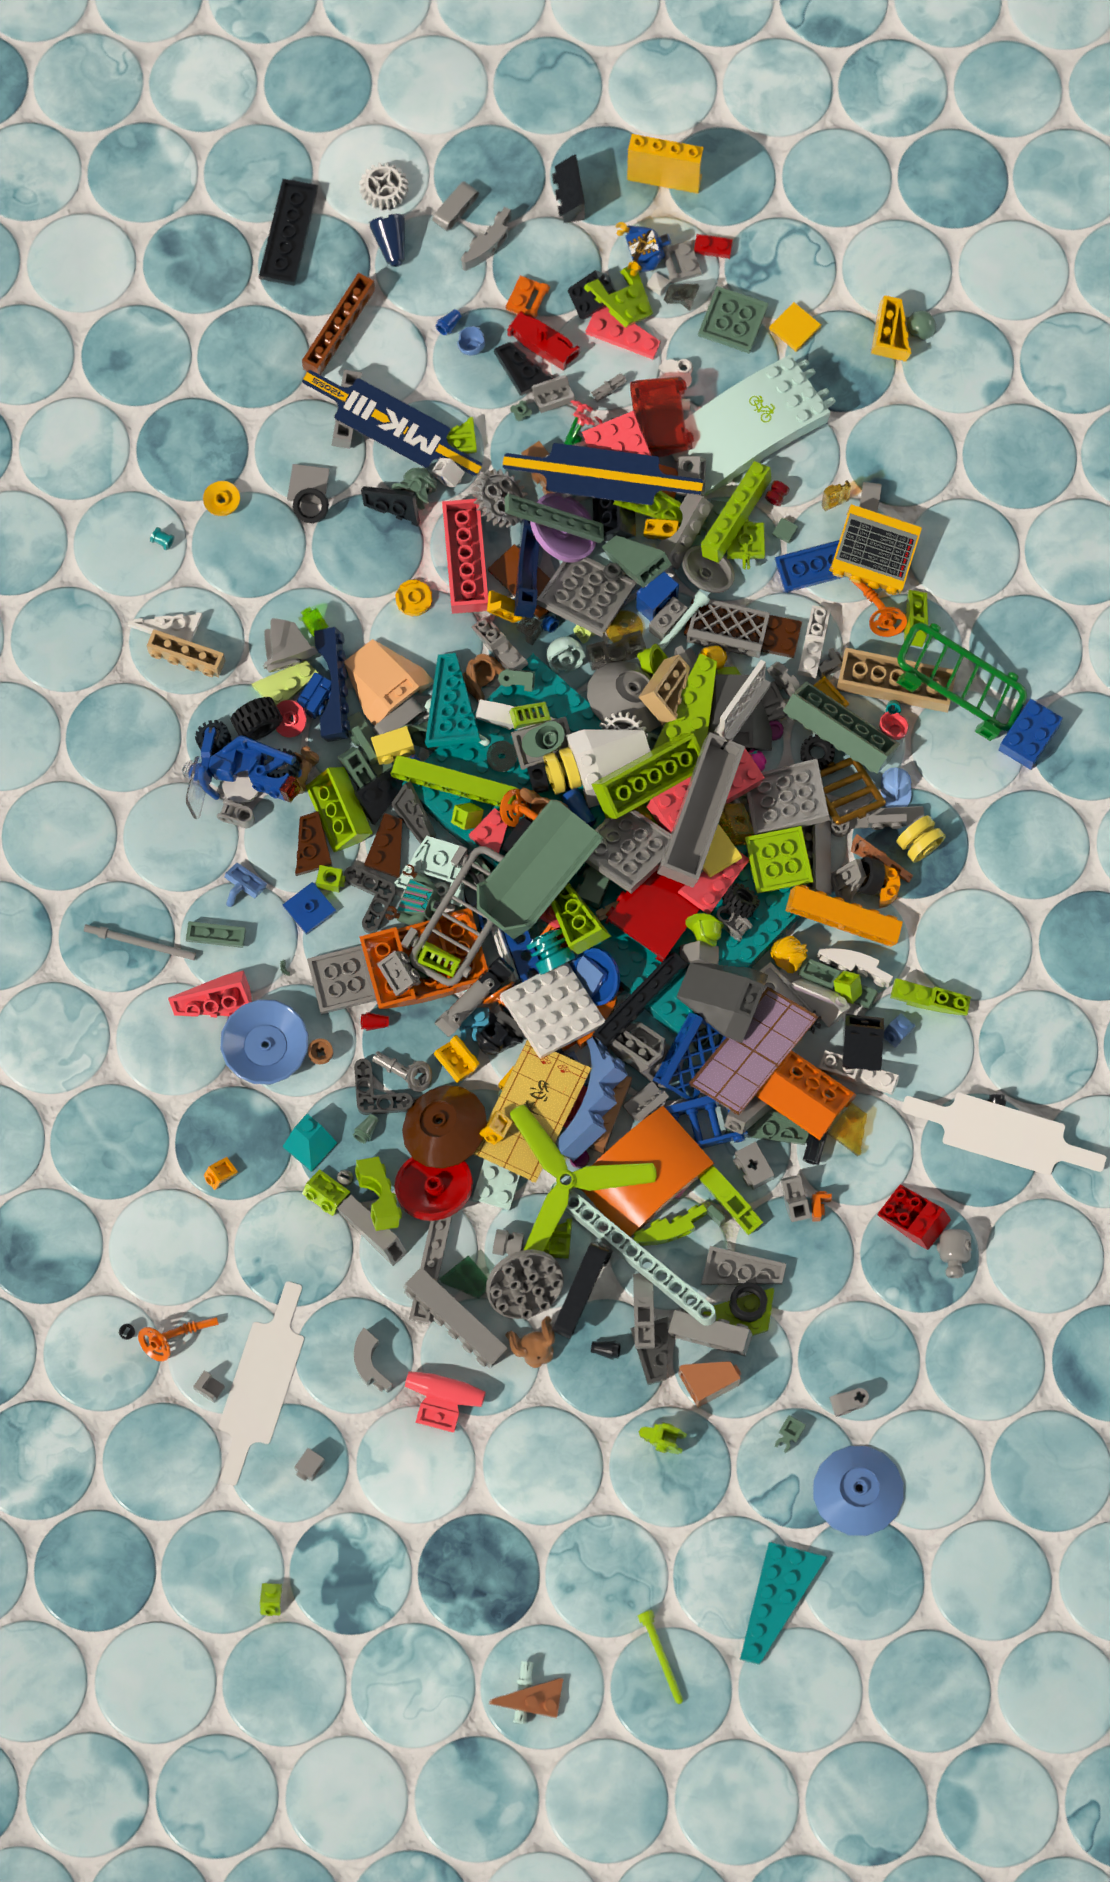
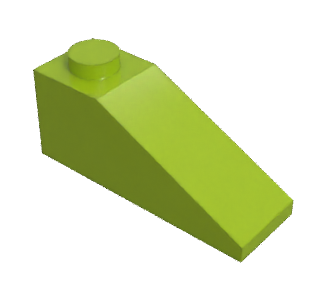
M908 591L906 606L907 625L904 629V641L914 624L924 623L928 625L927 593ZM921 630L917 631L911 646L923 647L927 633Z

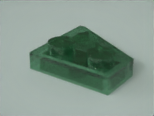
M468 1255L439 1280L443 1284L479 1299L486 1293L488 1278Z

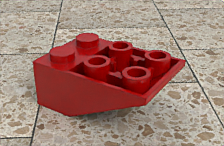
M901 1184L877 1214L911 1241L927 1250L930 1249L951 1221L944 1208Z

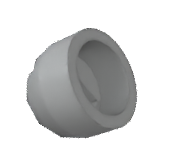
M341 1170L337 1175V1180L342 1186H348L353 1181V1175L349 1170ZM343 1174V1175H346V1176H348V1177H350V1178H349V1180H348V1179H346V1178H344V1177H342V1176H340V1175Z

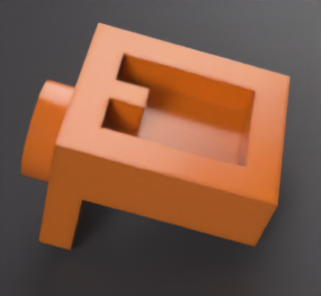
M826 1191L812 1194V1222H820L821 1216L825 1215V1207L821 1202H831L832 1194H827Z

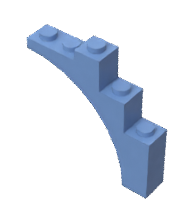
M593 1036L587 1041L591 1055V1075L587 1092L574 1119L556 1140L560 1153L572 1161H575L606 1132L602 1117L617 1103L614 1098L615 1093L613 1089L627 1076L624 1069L625 1064L619 1058H613L608 1052V1048Z

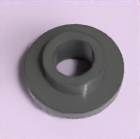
M610 563L604 568L603 575L610 581H617L622 576V570L618 564Z

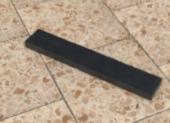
M673 951L595 1030L593 1035L608 1048L688 966L687 962Z

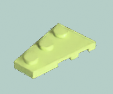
M304 660L298 665L288 667L252 683V687L262 697L272 698L277 705L281 701L293 699L306 687L314 672H318Z

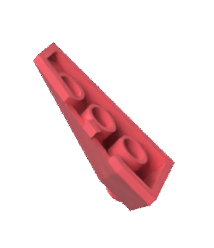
M244 970L221 976L168 998L173 1013L176 1016L198 1017L199 1015H211V1017L215 1018L217 1016H230L242 1005L252 1002L250 986Z

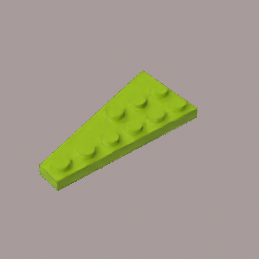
M701 653L699 654L687 679L686 687L682 689L680 697L682 701L676 711L678 714L677 719L665 723L653 750L683 733H694L700 749L702 748L704 740L708 735L717 661Z

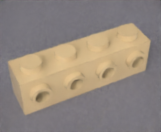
M153 629L147 643L148 653L153 658L166 659L173 665L181 664L190 671L198 670L208 677L215 676L219 678L225 663L224 653L155 629Z

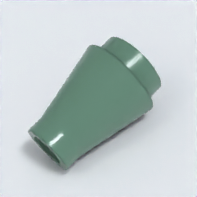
M369 1114L354 1129L353 1137L357 1141L366 1144L367 1141L371 1140L379 1119Z

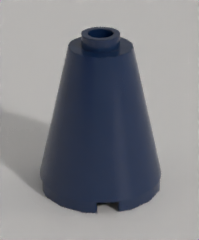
M390 214L388 218L383 219L381 216L369 222L370 229L386 263L391 265V267L402 265V262L405 261L404 215Z

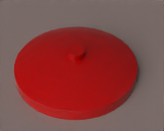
M411 1157L401 1166L396 1175L395 1194L402 1209L412 1217L420 1220L436 1221L454 1215L465 1206L472 1193L473 1179L465 1161L461 1164L441 1169L426 1167Z

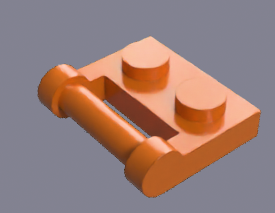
M519 276L506 304V310L517 314L523 311L526 316L536 319L537 311L545 294L549 292L550 286ZM534 290L539 291L531 309H526Z

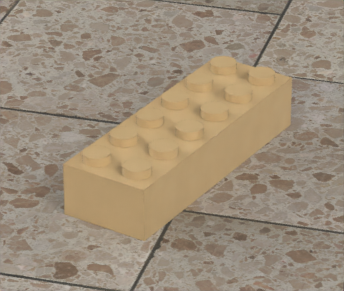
M845 648L837 690L888 701L895 700L902 704L948 713L951 701L923 682L913 692L896 683L899 676L905 673L900 668L897 658ZM905 660L908 665L913 668L915 667L916 662ZM920 663L917 670L930 678L935 666ZM939 667L933 680L946 687L953 669ZM955 677L949 687L951 692L953 691Z

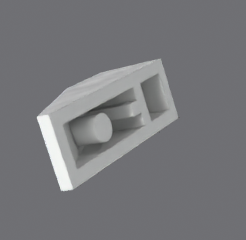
M800 978L790 984L813 1011L816 1010V1014L822 1017L821 1019L828 1027L839 1022L851 1008L846 999L840 996L839 993L804 978Z

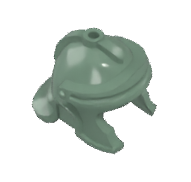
M417 467L408 470L404 475V480L400 483H394L392 489L415 492L417 507L424 510L423 503H429L428 494L436 491L437 482L427 469Z

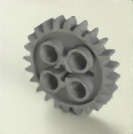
M493 469L486 471L478 477L479 479L475 481L476 486L473 487V490L476 492L472 496L477 498L474 504H479L477 511H483L481 516L486 515L487 522L493 520L494 526L499 523L500 528L504 525L508 528L523 520L522 518L505 513V496L507 494L521 498L528 495V493L522 491L525 487L518 485L520 480H514L515 475L509 477L508 471L503 474L502 469L498 471Z

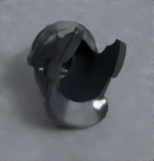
M489 1012L488 1025L478 1028L475 1035L476 1040L479 1041L478 1046L485 1055L499 1054L510 1045H513V1042H523V1038L517 1036L512 1031V1027L508 1024L504 1026L496 1020L498 1017L493 1012Z

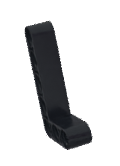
M595 1242L590 1243L552 1329L553 1332L571 1339L602 1268L608 1264L613 1250Z

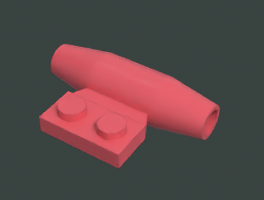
M409 1371L405 1387L427 1396L420 1404L416 1423L452 1433L455 1432L459 1417L458 1405L482 1407L486 1393L463 1381L432 1373Z

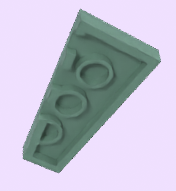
M769 1110L747 1130L748 1138L805 1145L809 1135L803 1128L773 1110ZM728 1128L725 1132V1134L733 1133V1131H731Z

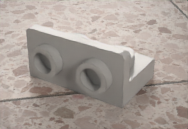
M394 951L377 963L396 996L402 995L414 985L418 986L421 984L418 972L412 968L409 963V957L402 951Z

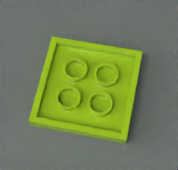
M802 826L745 837L756 894L813 883Z

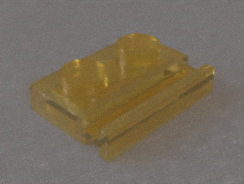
M848 480L842 486L841 484L836 486L830 485L823 491L821 506L824 511L840 505L843 500L849 501L851 485Z

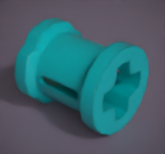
M157 527L150 537V542H156L163 546V549L168 550L175 536L172 534L168 535L161 531V528Z

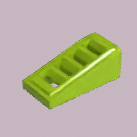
M546 702L513 707L509 711L514 729L551 720ZM538 708H542L544 717H541ZM534 709H535L537 718H534V716H533L532 710H534ZM526 711H528L529 716H530V719H528V720H527V716H526V713H525ZM518 713H521V714H522V717H523V720H522V721L520 720V717H519V714H518Z
M425 942L418 958V963L451 977L454 976L461 959L429 942ZM428 951L431 952L429 958L426 957ZM435 954L438 955L436 962L433 961ZM442 958H445L443 966L440 965ZM449 961H452L453 964L449 970L447 966L449 964Z

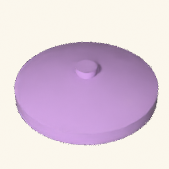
M548 493L536 501L537 503L592 520L587 510L570 496L563 499L561 493ZM530 521L533 534L538 543L546 552L561 561L570 563L582 561L592 553L596 546L594 541Z

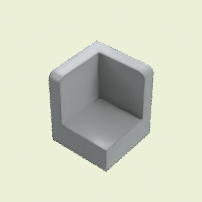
M204 1370L193 1388L215 1403L225 1386L212 1378L211 1374Z

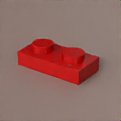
M697 234L694 252L700 255L730 259L733 239Z

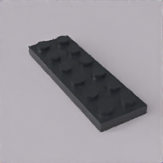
M282 179L259 279L295 286L318 192V185Z

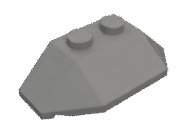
M633 1021L611 1043L609 1048L617 1057L641 1073L663 1057L666 1040L643 1023Z

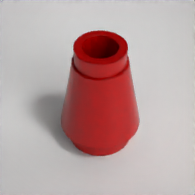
M370 1012L361 1014V1029L370 1031L389 1027V1016Z

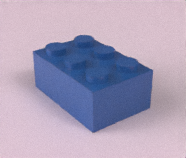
M1030 698L1002 740L999 751L1031 770L1060 727L1063 718Z

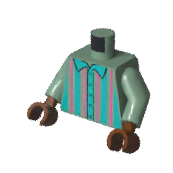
M407 864L406 866L412 872L406 873L403 871V875L406 877L412 876L413 879L409 880L397 910L395 907L389 906L387 910L392 911L393 915L386 914L385 917L388 920L397 918L399 922L414 925L429 921L441 903V896L437 893L436 886L429 878L420 872L416 873L414 867Z

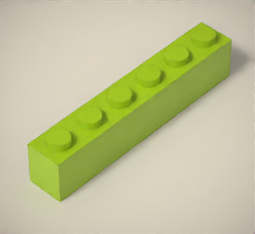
M756 461L752 463L701 543L702 557L717 563L720 562L772 481L770 467Z

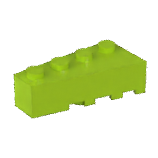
M568 882L551 905L568 947L575 953L580 954L611 937V935Z

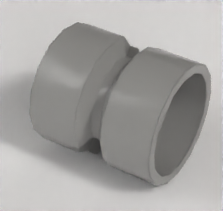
M497 1229L492 1253L501 1256L507 1253L509 1256L522 1251L524 1234L518 1232L509 1234L507 1230Z

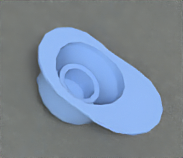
M890 768L882 775L881 795L886 801L885 807H907L910 803L911 778L907 771L902 768Z

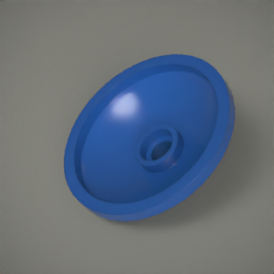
M589 948L577 956L572 970L576 975L579 960L583 956H587L607 973L598 992L591 998L596 1006L604 1005L612 1001L620 986L619 969L615 960L607 951L601 948Z

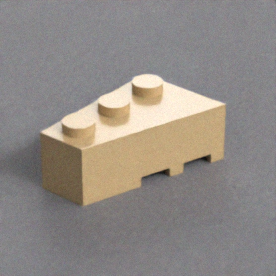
M679 654L663 660L639 695L640 700L661 724L677 719L678 714L676 711L682 701V698H680L682 689H685L690 667Z

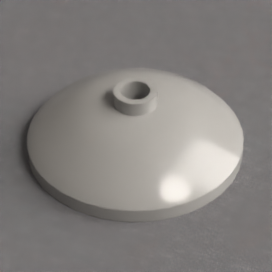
M694 546L683 557L682 565L688 579L698 588L711 593H721L728 590L735 579L734 569L725 556L717 563L702 557L701 546Z

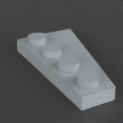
M710 1246L701 1285H740L747 1282L755 1284H782L786 1264Z

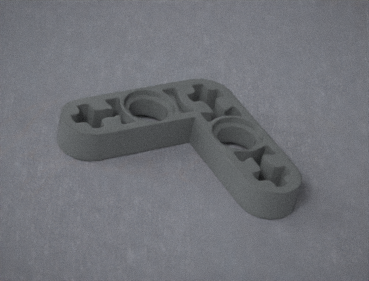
M348 867L344 872V876H346L345 881L351 886L374 895L362 920V927L366 933H375L378 931L388 911L387 908L391 905L396 895L395 886L393 883L358 867ZM356 872V876L362 878L361 884H359V879L355 877L351 880L348 874ZM373 879L376 883L374 887L367 888L365 881ZM379 883H381V888L383 889L390 887L392 893L384 895V890L378 889ZM381 903L384 905V910L376 912L373 909L374 905ZM370 913H372L375 916V927L371 926L370 928H368L366 922H371L373 916L370 915Z
M363 1058L356 1061L354 1066L358 1111L361 1114L374 1115L407 1112L413 1106V1099L408 1093L374 1095L370 1061ZM361 1064L369 1067L365 1069L366 1077H362L361 1069H358L361 1067ZM362 1082H367L370 1084V1088L364 1092L359 1089V1085ZM393 1098H396V1102H402V1098H406L410 1103H407L406 1107L399 1103L396 1104L397 1108H394ZM388 1099L391 1102L390 1107L387 1109L381 1108V1100ZM373 1100H377V1109L375 1110L374 1106H368L367 1110H364L362 1106L360 1107V1105L364 1104V1101H367L368 1104H374Z

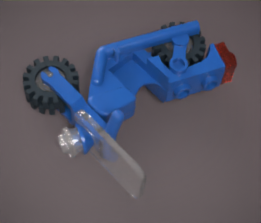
M209 720V724L203 723V728L201 726L198 727L199 731L195 733V740L201 750V756H196L194 761L186 762L182 768L183 776L190 779L186 794V804L194 819L200 818L206 793L215 800L220 798L219 793L209 785L212 781V776L217 780L234 782L236 781L237 773L248 771V776L253 784L252 787L256 791L267 793L275 799L279 798L290 803L298 796L301 787L295 776L300 777L302 770L296 755L291 750L287 751L286 748H283V751H281V749L272 748L242 735L232 741L227 726L221 721L218 722V720H214V723L212 720Z

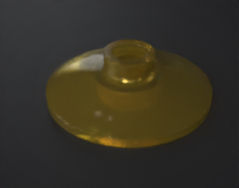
M622 610L619 611L607 629L606 634L614 644L630 646L636 643L642 636L643 624L638 615L631 611ZM625 623L628 627L622 628L621 625Z

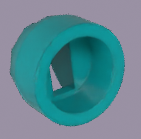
M895 700L889 701L886 705V712L900 714V703ZM892 705H895V711L891 710Z

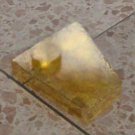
M850 1103L828 1134L856 1156H859L861 1154L867 1114L855 1104Z

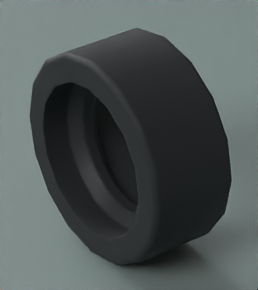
M306 488L296 494L292 507L294 514L299 520L313 524L325 518L328 513L329 503L325 494L320 490ZM307 495H315L321 501V511L316 516H306L300 509V502Z
M864 857L861 859L866 878L858 892L874 895L880 891L884 883L885 866L878 859Z
M747 1282L735 1287L731 1293L729 1306L735 1318L743 1322H753L760 1319L765 1313L768 1299L762 1287L755 1283ZM749 1292L758 1296L760 1300L759 1308L755 1312H744L737 1305V1298L740 1294Z

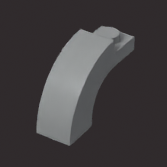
M363 1328L354 1346L356 1369L367 1386L374 1381L373 1385L379 1391L385 1390L388 1393L393 1388L392 1383L380 1374L372 1364V1355L379 1345V1340Z

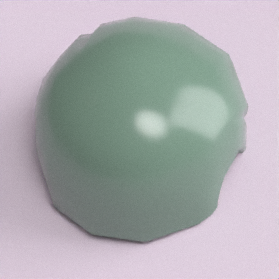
M918 311L912 313L908 318L907 329L913 337L916 336L921 340H926L935 333L936 323L930 313Z

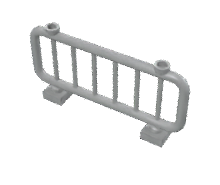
M459 846L451 860V864L458 869L460 865L463 866L420 938L418 937V931L410 927L401 942L402 947L410 950L411 946L414 947L410 954V962L413 967L446 986H453L463 976L467 978L470 975L472 968L469 966L494 926V923L475 907L454 896L461 883L477 891L475 885L464 880L471 866L488 876L491 874L474 863L479 854H486L498 862L505 857L486 846L475 848L470 855H467V848ZM451 899L488 919L481 932L474 930L444 912ZM442 915L478 936L471 949L434 929ZM431 932L468 952L461 966L458 965V971L453 978H446L431 968L418 963L417 956Z

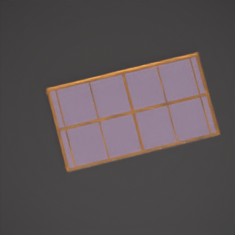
M767 987L761 995L743 1042L739 1043L726 1037L689 1082V1085L731 1110L734 1114L739 1115L817 1020L818 1016L772 988Z

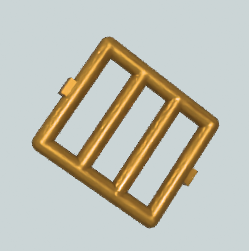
M850 757L836 764L831 762L827 764L826 768L820 770L821 777H825L852 764L858 771L824 787L828 812L836 825L844 824L857 817L859 819L864 818L866 813L886 804L885 799L863 765L852 760ZM860 779H863L867 787L833 802H830L826 794ZM872 793L876 800L841 817L835 810Z

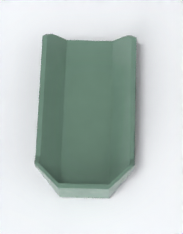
M550 800L487 879L477 884V910L511 938H517L531 929L602 842L603 836L560 801Z

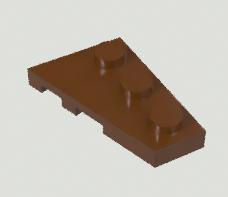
M319 812L300 816L295 875L299 876L317 871L320 865L332 867Z
M384 813L365 860V867L396 878L400 877L402 819Z

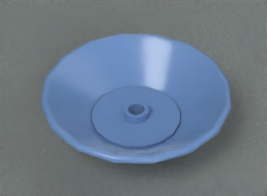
M255 1000L242 1005L229 1016L221 1032L220 1049L226 1065L237 1077L252 1084L271 1085L287 1079L300 1068L308 1052V1032L303 1019L292 1007L276 1000ZM268 1043L269 1046L267 1048H263L262 1044Z
M848 1446L833 1452L820 1464L813 1480V1499L820 1516L832 1528L847 1535L868 1536L883 1530L897 1517L903 1502V1481L897 1466L884 1453L868 1446ZM857 1485H861L863 1487V1490L861 1492H858L856 1490Z

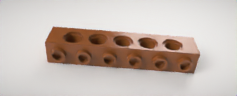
M358 272L302 359L303 370L307 372L312 370L319 375L322 374L375 291L374 280Z

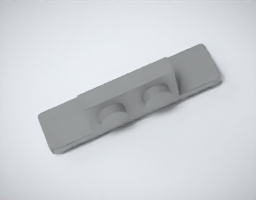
M922 806L878 808L866 813L864 818L859 819L857 817L850 820L849 829L872 828L879 830L884 827L900 829L904 826H910L924 817V808ZM850 809L847 811V813H850L856 809Z

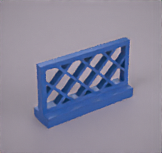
M689 1012L653 1081L688 1101L697 1099L700 1091L694 1088V1092L690 1097L686 1095L685 1087L691 1085L696 1079L694 1070L701 1067L704 1069L710 1062H705L703 1053L712 1050L714 1057L728 1038L724 1036L720 1044L714 1045L713 1035L721 1033L703 1020L702 1017ZM702 1023L706 1026L708 1034L699 1036L698 1029ZM709 1037L711 1047L702 1049L700 1040ZM696 1041L699 1051L690 1053L689 1046L692 1042ZM699 1054L702 1064L693 1066L691 1057ZM687 1058L689 1068L681 1070L680 1062ZM690 1071L692 1081L684 1083L682 1074ZM678 1075L680 1085L674 1087L669 1085L672 1077Z

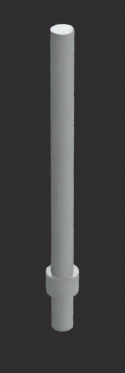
M87 924L84 927V932L98 935L99 938H110L190 960H195L196 953L110 931L106 927L100 926L99 928Z

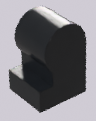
M544 763L528 766L527 773L532 791L536 793L549 791Z

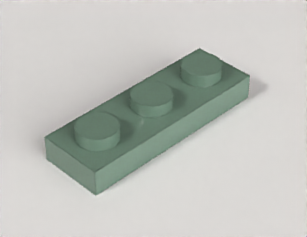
M188 921L186 942L243 948L246 928Z

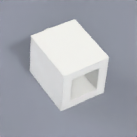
M440 458L431 471V474L447 487H456L461 482L462 476L465 473L449 458Z

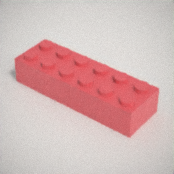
M477 499L442 501L452 614L487 611L488 589L481 512L477 511L479 504H474V501Z
M746 748L742 754L725 805L758 787L765 779ZM691 777L652 798L646 806L657 824L670 834L672 833Z

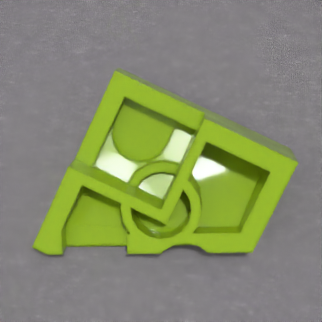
M568 1218L566 1222L556 1226L543 1252L550 1254L554 1258L569 1259L572 1218Z

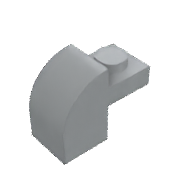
M796 1175L781 1179L784 1193L783 1198L791 1222L811 1218L801 1176Z

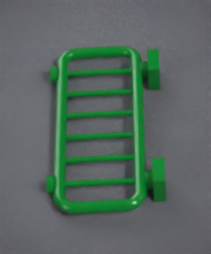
M924 623L914 624L910 628L898 653V664L905 673L899 676L896 683L913 692L923 682L982 719L983 722L977 725L974 732L989 741L996 738L1000 731H1009L1020 715L1027 699L1026 689L1021 683L1017 682L1019 676L1013 672H1009L1006 675L939 633L941 627L937 624L932 623L930 626ZM921 630L927 633L929 637L913 668L906 663L905 656L917 631ZM932 638H935L945 646L929 678L917 669ZM949 647L959 653L960 657L946 687H943L935 682L933 678ZM965 657L975 663L976 666L962 696L959 697L951 692L949 687ZM979 667L992 675L977 707L964 699ZM997 677L1005 682L1007 686L991 717L980 710L994 678ZM1011 686L1019 692L1020 696L1008 722L1003 724L996 720V716Z

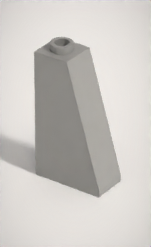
M755 1095L739 1115L731 1110L729 1111L724 1127L742 1135L771 1110L772 1107Z
M352 1195L340 1203L337 1209L342 1217L392 1266L407 1253L399 1238L390 1229L375 1231L371 1212Z

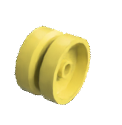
M570 747L559 750L560 762L553 752L543 756L545 771L555 794L565 792V780L571 789L581 787L579 771Z
M929 815L914 822L897 839V844L902 850L909 849L907 855L913 863L922 860L932 853L946 838V835L940 828L933 829L935 822Z

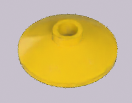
M217 481L206 488L203 494V503L211 514L226 516L238 508L240 494L232 483ZM220 499L226 500L224 503H219Z

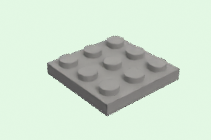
M362 945L307 959L321 1014L377 1001Z

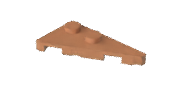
M856 834L852 842V853L862 858L870 857L882 861L885 866L894 868L902 880L910 883L913 877L911 873L890 859L885 852L878 850Z
M554 1679L533 1687L495 1697L489 1701V1704L557 1718L563 1679Z

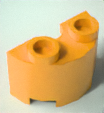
M885 866V879L883 883L885 888H881L879 908L887 907L897 899L901 885L897 871L889 866Z

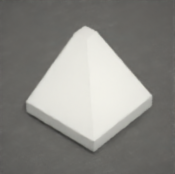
M655 272L645 287L661 296L670 284V280Z

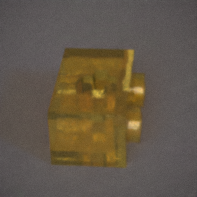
M725 804L719 825L734 846L746 845L745 837L753 836L755 833L744 804Z

